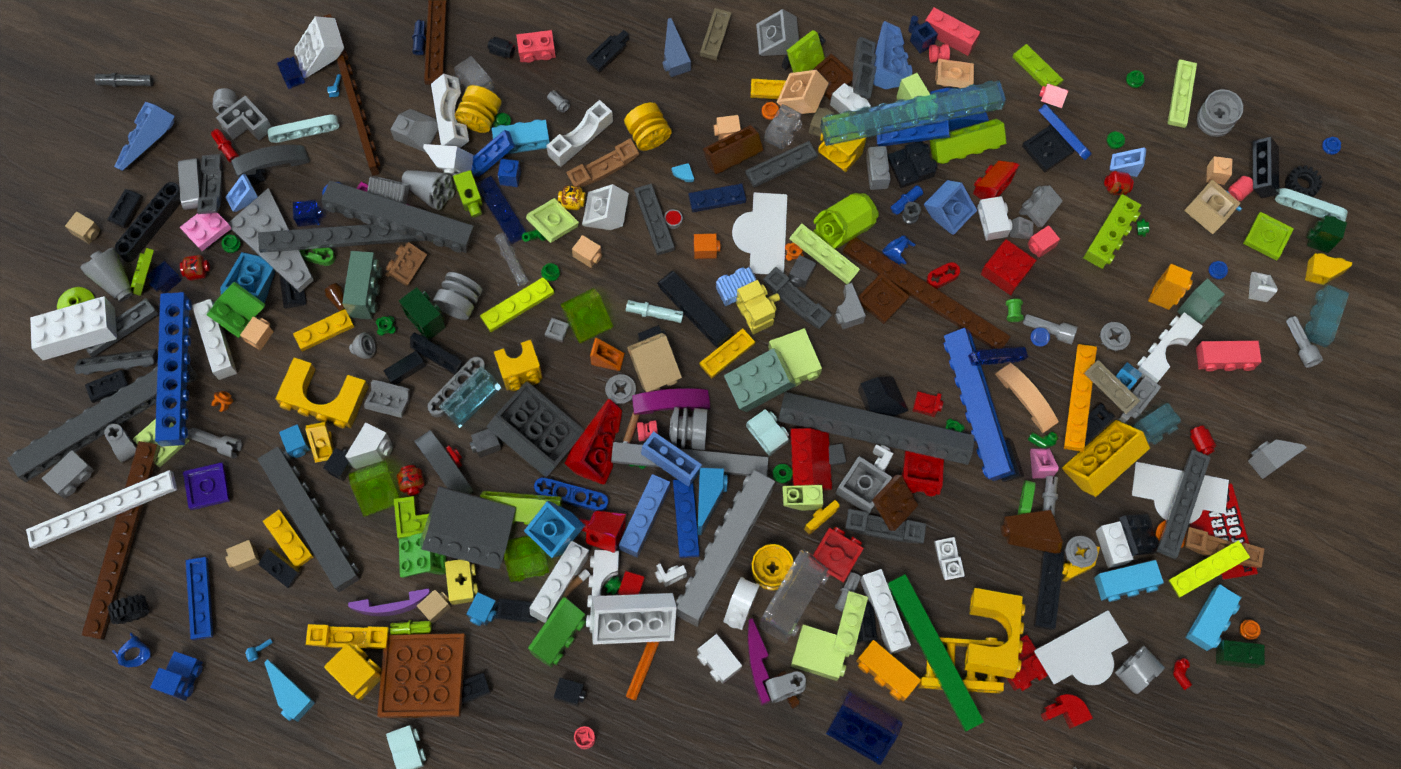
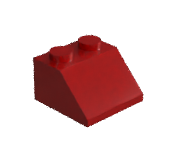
M997 161L994 166L991 164L985 171L986 175L983 178L979 177L975 182L973 194L981 200L999 197L1013 181L1020 165L1006 161Z

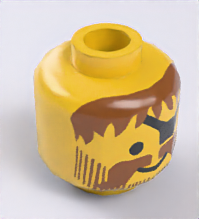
M566 185L563 191L558 193V202H561L562 207L565 209L577 211L584 207L585 192H583L581 187Z

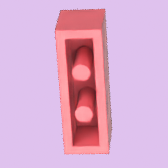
M935 7L925 20L937 32V40L944 44H949L950 47L969 56L978 41L980 31Z
M1202 341L1196 347L1198 369H1205L1206 371H1215L1217 369H1224L1225 371L1236 369L1251 371L1261 363L1259 341Z

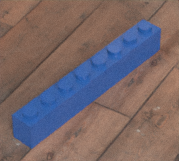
M962 328L944 335L946 341L944 342V348L951 357L949 364L956 373V377H954L955 383L961 389L960 399L962 404L966 405L967 412L965 415L973 428L971 435H974V441H977L979 447L977 448V454L983 460L984 466L982 470L985 477L996 481L1016 474L971 332L966 328Z

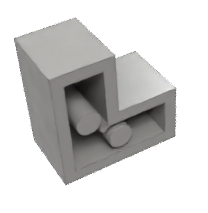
M246 96L216 117L222 129L233 140L248 129L259 141L268 134L267 131L271 128L268 119Z

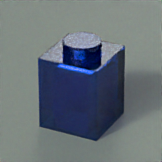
M294 56L277 62L288 89L305 83Z
M316 200L293 202V219L297 227L320 225V218H322L323 214L322 208L318 206Z
M165 261L147 275L151 280L149 285L156 292L160 290L163 294L168 293L182 281L179 275Z

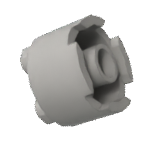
M1142 646L1135 653V656H1130L1123 663L1124 665L1115 672L1135 694H1138L1147 687L1149 682L1159 676L1165 669L1162 663L1145 646Z

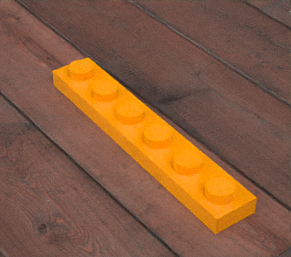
M1077 345L1064 449L1084 452L1093 383L1084 373L1095 363L1096 346Z

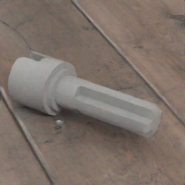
M1028 314L1023 321L1024 325L1035 329L1045 328L1050 334L1056 335L1057 340L1071 345L1078 328L1064 322L1058 325Z
M1296 316L1290 317L1286 323L1300 348L1298 355L1304 366L1310 368L1321 363L1323 358L1317 346L1311 345Z
M196 428L188 430L189 439L217 448L219 454L236 458V453L232 451H241L242 441L227 435L218 437Z

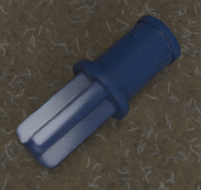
M421 20L415 22L414 34L412 35V52L415 55L424 54L426 23Z

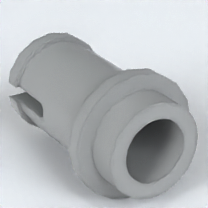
M555 90L547 96V99L557 107V111L566 112L570 106L568 100L563 99Z

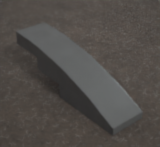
M859 37L853 64V93L870 99L876 72V66H874L876 43Z

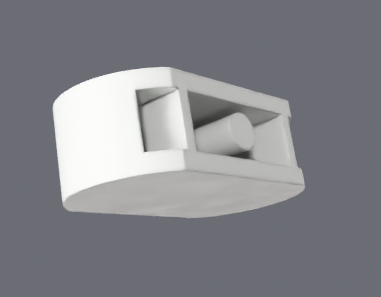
M743 577L740 578L730 600L724 623H727L732 628L743 629L760 584L750 582Z

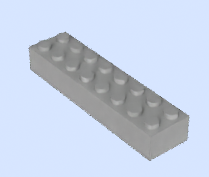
M755 470L751 475L748 474L743 482V491L737 492L733 500V508H728L724 516V525L718 526L714 534L715 541L713 543L709 542L705 549L704 560L700 559L695 567L694 578H689L685 585V594H680L676 601L678 617L696 627L699 626L771 496L775 484L774 480Z

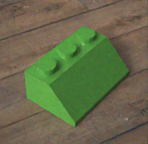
M563 597L528 647L530 653L551 668L554 664L558 665L563 658L561 653L574 642V634L577 630L581 631L585 626V613Z

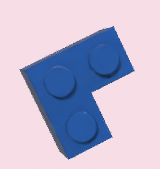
M174 651L166 670L158 669L150 688L186 701L187 697H190L193 693V684L196 677H199L202 672L201 665L203 662Z

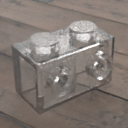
M782 104L765 131L764 141L783 150L786 144L790 145L792 142L793 133L800 129L802 114Z

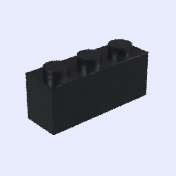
M1272 137L1253 141V189L1261 198L1280 195L1279 146Z

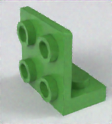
M233 282L214 302L207 316L239 338L252 317H255L265 307V304L236 282Z
M423 533L399 539L400 577L402 578L426 572L438 575L446 574V556L421 549L420 540Z

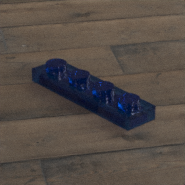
M489 176L476 183L481 197L510 244L512 245L521 240L523 233L526 231L493 178Z

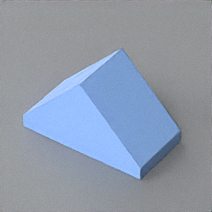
M1140 148L1112 154L1110 171L1129 173L1130 176L1137 177L1145 164L1147 149Z
M242 174L225 198L232 211L237 212L247 207L258 196L246 174Z

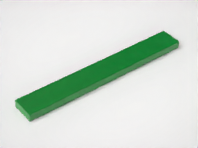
M906 574L887 583L964 731L966 732L984 723Z

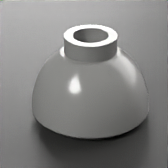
M363 332L355 337L349 349L353 355L356 354L360 358L370 359L374 356L376 347L373 338L368 333Z

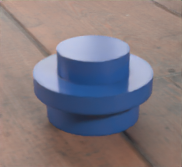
M1329 137L1323 141L1322 148L1327 154L1334 155L1340 151L1341 142L1336 137Z
M1222 261L1213 262L1208 269L1209 274L1215 279H1223L1228 273V267Z
M1036 328L1031 333V341L1036 346H1044L1050 340V334L1045 328Z

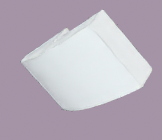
M955 537L934 541L944 580L964 577L961 557L958 556Z

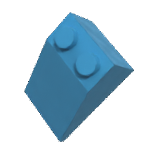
M241 252L220 288L221 294L233 282H236L265 303L275 270L260 256Z
M700 468L698 535L703 534L722 499L723 492L727 491V475H724V469Z

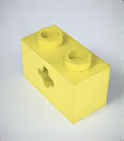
M464 560L445 562L449 602L452 605L473 602L478 592V585L473 581V576L476 575L475 563L471 564V562ZM464 577L466 581H464V585H460L459 582Z

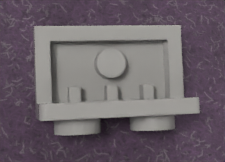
M1050 185L1038 186L1033 190L1032 196L1022 204L1019 213L1020 215H1028L1037 227H1043L1063 200Z
M372 380L371 392L364 403V408L402 418L410 402L409 389Z

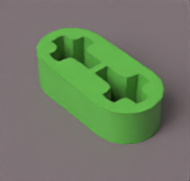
M330 248L311 249L313 253L309 252L308 255H306L305 250L309 251V249L299 250L302 258L309 262L330 266L335 261V254ZM328 253L330 258L326 257V259L324 260L321 255L326 256Z
M1024 481L1018 515L1031 513L1035 482Z

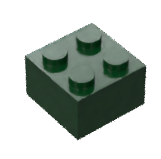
M416 287L401 298L399 303L405 316L428 340H431L446 328L443 322L445 318L442 315L441 309L436 304L433 305L431 303L429 295L424 290L421 292Z

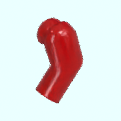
M1185 658L1176 661L1173 671L1174 678L1183 690L1192 686V683L1186 677V671L1190 667V663Z

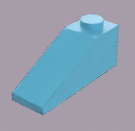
M267 659L264 663L278 706L283 709L281 714L289 721L293 719L298 722L315 702L274 663Z

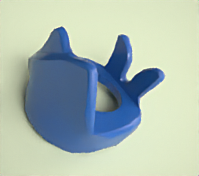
M902 235L890 242L882 252L887 258L898 265L901 263L907 264L901 253L904 248H908V244L910 246H915V244Z
M130 633L132 638L120 648L118 653L112 650L118 659V664L128 668L142 665L150 658L151 654L150 649L133 633ZM133 647L140 649V653L135 659L126 660L124 658L127 650Z

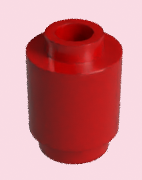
M1202 425L1190 431V438L1198 452L1209 455L1215 451L1214 448L1217 445L1209 429Z

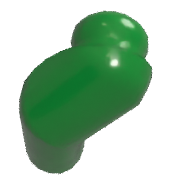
M537 229L525 232L522 235V239L525 242L537 239L541 241L546 240Z
M1032 432L1028 441L1040 448H1048L1057 443L1058 435L1050 432L1049 435L1040 437Z

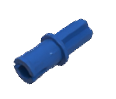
M916 185L908 193L902 194L901 198L891 206L892 213L900 214L907 203L914 202L923 195L922 189Z

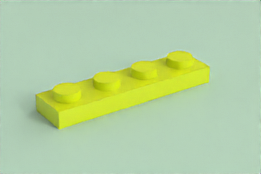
M541 278L481 314L480 317L489 331L493 332L554 295V290L547 280Z
M1238 540L1168 581L1180 598L1249 559L1250 556Z

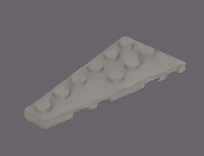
M269 188L228 222L232 228L231 230L299 293L313 281L312 275L299 250L259 252L258 232L289 230Z

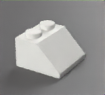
M424 144L423 148L438 168L444 170V173L450 174L453 177L454 175L472 170L473 154L457 146Z
M613 184L588 192L582 225L606 230L623 227L629 193Z
M365 422L345 457L353 468L365 467L381 462L386 456L388 457L392 452L393 443L386 432Z

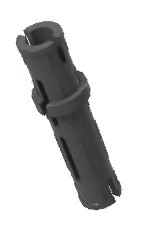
M118 73L95 74L96 85H112L113 87L122 85L152 87L153 77L152 75H121Z

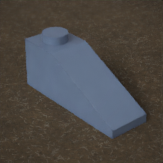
M669 18L664 61L662 64L664 70L668 71L671 77L691 71V61L672 18Z

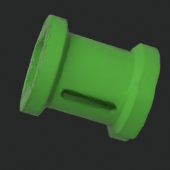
M1021 299L1006 301V306L1008 307V316L1006 318L1008 322H1020L1024 319L1021 311V306L1023 305Z

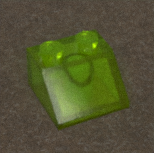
M594 288L560 304L565 318L579 343L613 327L601 296Z
M386 460L348 474L350 486L364 517L394 506V499L400 498Z
M529 536L508 540L504 560L510 582L523 581L526 578L550 573L545 551Z

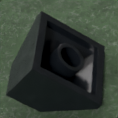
M876 377L860 383L858 392L867 411L892 417L908 412L894 377Z

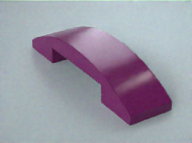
M667 389L632 395L634 415L674 410V407H679V409L687 408L691 409V411H694L695 408L710 409L709 393L705 389Z

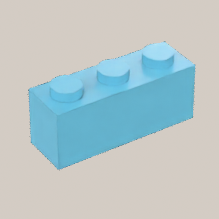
M534 120L528 123L518 122L514 125H499L492 128L493 139L504 130L510 132L515 147L507 154L547 148L546 145L550 143L546 120Z
M1156 560L1100 573L1094 577L1101 601L1108 599L1109 602L1117 601L1123 595L1128 597L1137 596L1140 594L1139 591L1146 590L1147 593L1159 590L1158 587L1164 583Z
M1222 585L1213 588L1185 638L1206 651L1213 647L1216 648L1222 640L1220 638L1222 631L1225 632L1231 624V621H1229L1231 615H1235L1240 608L1238 603L1241 597Z

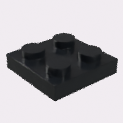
M1052 125L1040 131L1022 145L1044 173L1074 153V150Z
M1148 514L1125 515L1119 518L1132 556L1158 553L1159 540L1155 536L1153 523Z

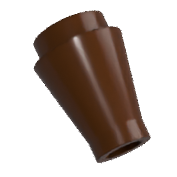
M338 283L328 286L324 290L325 296L339 311L344 310L345 308L342 304L344 291L342 286H339Z

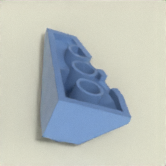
M886 21L882 24L875 51L876 59L874 66H876L873 84L883 89L899 87L902 79L911 76L912 67L907 62L908 54L904 52V40L900 28Z
M145 102L135 119L136 128L128 135L129 144L122 148L114 167L123 171L159 139L167 129L169 130L173 126V118L175 116L154 104Z

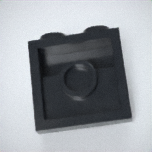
M923 141L905 145L904 149L887 154L888 162L900 188L935 176L937 163L935 159L931 160L929 156L930 148L928 144H923Z

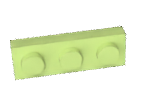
M848 592L833 649L851 655L854 654L868 600L867 596Z

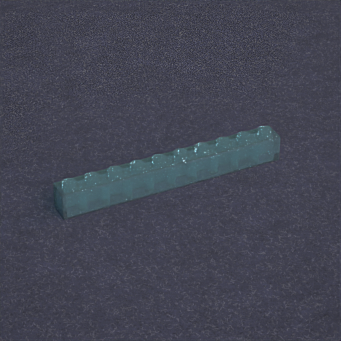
M1000 80L995 82L987 81L980 85L973 84L961 89L953 88L947 92H935L928 96H916L909 100L901 99L890 104L882 103L875 107H863L856 111L848 110L842 114H829L821 119L820 128L825 145L828 146L1002 109L1006 98Z

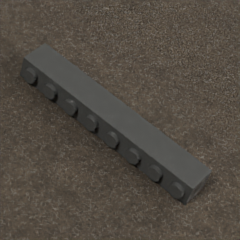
M331 180L322 197L323 208L329 212H338L347 218L354 217L366 224H376L385 230H395L401 235L414 236L420 241L426 240L439 247L451 248L455 252L467 253L474 235V226Z
M276 447L259 457L257 460L334 588L341 592L360 580L357 575L360 572L354 562L350 564L347 559L350 555L346 548L339 546L337 541L340 538L334 529L330 531L327 526L330 522L326 515L319 513L318 508H320V505L315 498H310L308 493L311 491L305 481L301 483L298 477L301 474L296 466L292 467L289 461L292 459L287 451L284 450L282 452L279 447Z

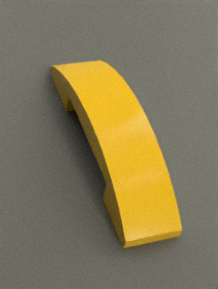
M308 624L305 645L343 648L346 644H350L352 647L356 644L361 649L387 648L389 628L370 626L368 628L332 627L329 625Z

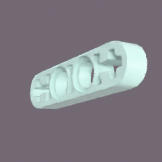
M325 115L279 125L268 129V138L270 142L278 143L334 131L339 128V121L336 115Z
M1281 188L1280 195H1276L1275 198L1282 205L1319 218L1327 215L1346 221L1348 214L1347 210L1342 207L1287 188Z

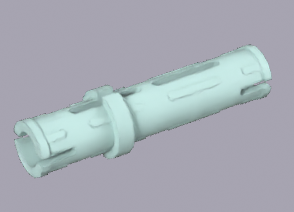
M628 300L626 312L641 314L642 317L650 316L681 323L683 318V311L649 305L648 302L639 303Z

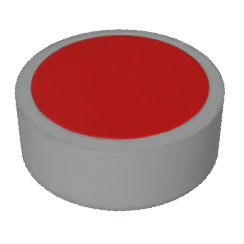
M672 209L665 213L664 219L668 228L676 229L681 226L683 217L680 211Z

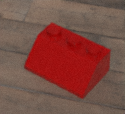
M811 428L791 429L792 485H822V491L832 490L831 465L829 464V433Z

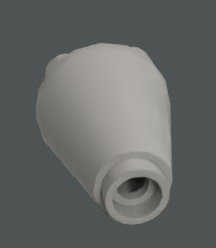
M407 170L402 176V183L410 184L409 190L428 206L436 210H441L446 202L454 196L455 190L452 189L451 176L446 173Z
M113 247L103 253L101 251L93 253L91 255L92 259L81 265L80 268L86 276L112 297L118 299L119 302L128 299L133 294L120 257Z

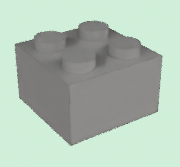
M859 456L839 485L836 494L860 510L868 512L869 515L875 506L872 501L873 498L889 483L892 477Z

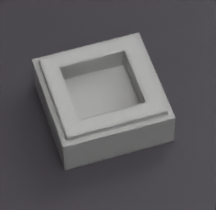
M551 318L545 332V337L563 343L570 325Z

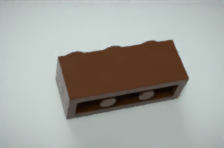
M750 125L703 148L708 167L717 174L733 165L741 163L749 157L757 155L763 151L759 133Z

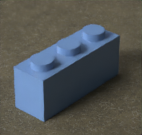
M654 431L641 449V454L688 487L700 473L701 463Z

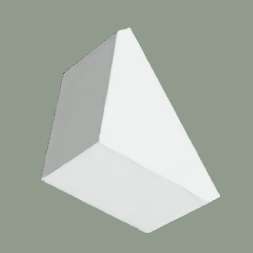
M1252 272L1248 299L1268 302L1277 292V286L1271 275Z

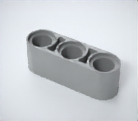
M198 158L178 161L182 208L184 210L198 208V198L201 197L202 191L200 161Z

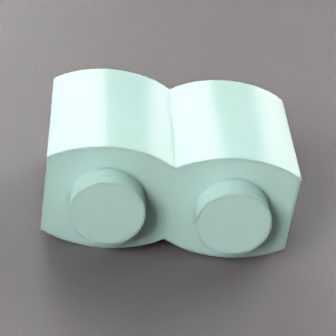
M764 409L746 423V427L770 456L788 443L789 434L783 426L780 428L776 423L777 418L771 411L768 412Z
M409 725L386 734L396 769H418L424 766L423 761L426 760V755L423 748L419 749L417 741L420 740L417 728L413 729Z

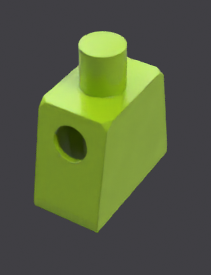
M471 170L454 175L453 179L464 210H469L471 217L480 216L482 214L480 209L482 201Z

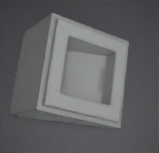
M1022 217L1011 220L1012 230L1010 231V237L1030 239L1033 236L1032 221Z

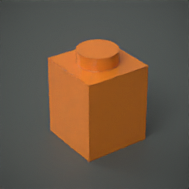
M694 234V259L717 258V252H720V240H716V234Z

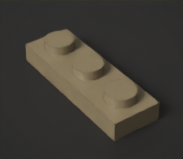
M714 9L700 56L713 60L718 59L732 12Z
M1099 360L1084 373L1125 414L1140 402Z

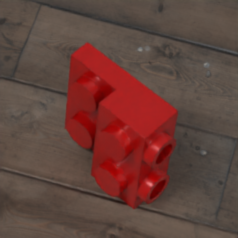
M905 451L902 477L910 492H924L930 497L936 494L940 495L943 486L944 459Z
M829 528L809 562L844 583L864 548L861 547L862 542L854 537L851 540L844 537L845 532L839 528Z
M1027 635L1019 640L1023 641L1022 651L1018 654V659L1021 660L1020 672H1016L1013 679L1006 678L1014 691L1019 688L1021 691H1024L1032 686L1030 681L1037 678L1040 681L1048 676L1034 652L1037 649Z

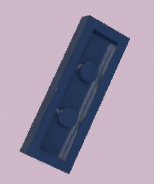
M742 184L688 193L692 213L746 203Z

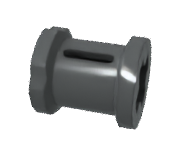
M909 202L905 205L902 218L906 224L917 222L921 211L918 203Z

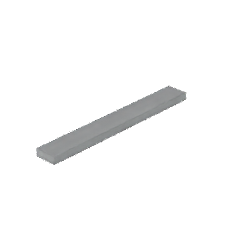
M613 442L611 463L659 467L641 454L643 445ZM680 449L701 463V468L724 469V474L743 476L751 475L755 470L767 477L768 457Z

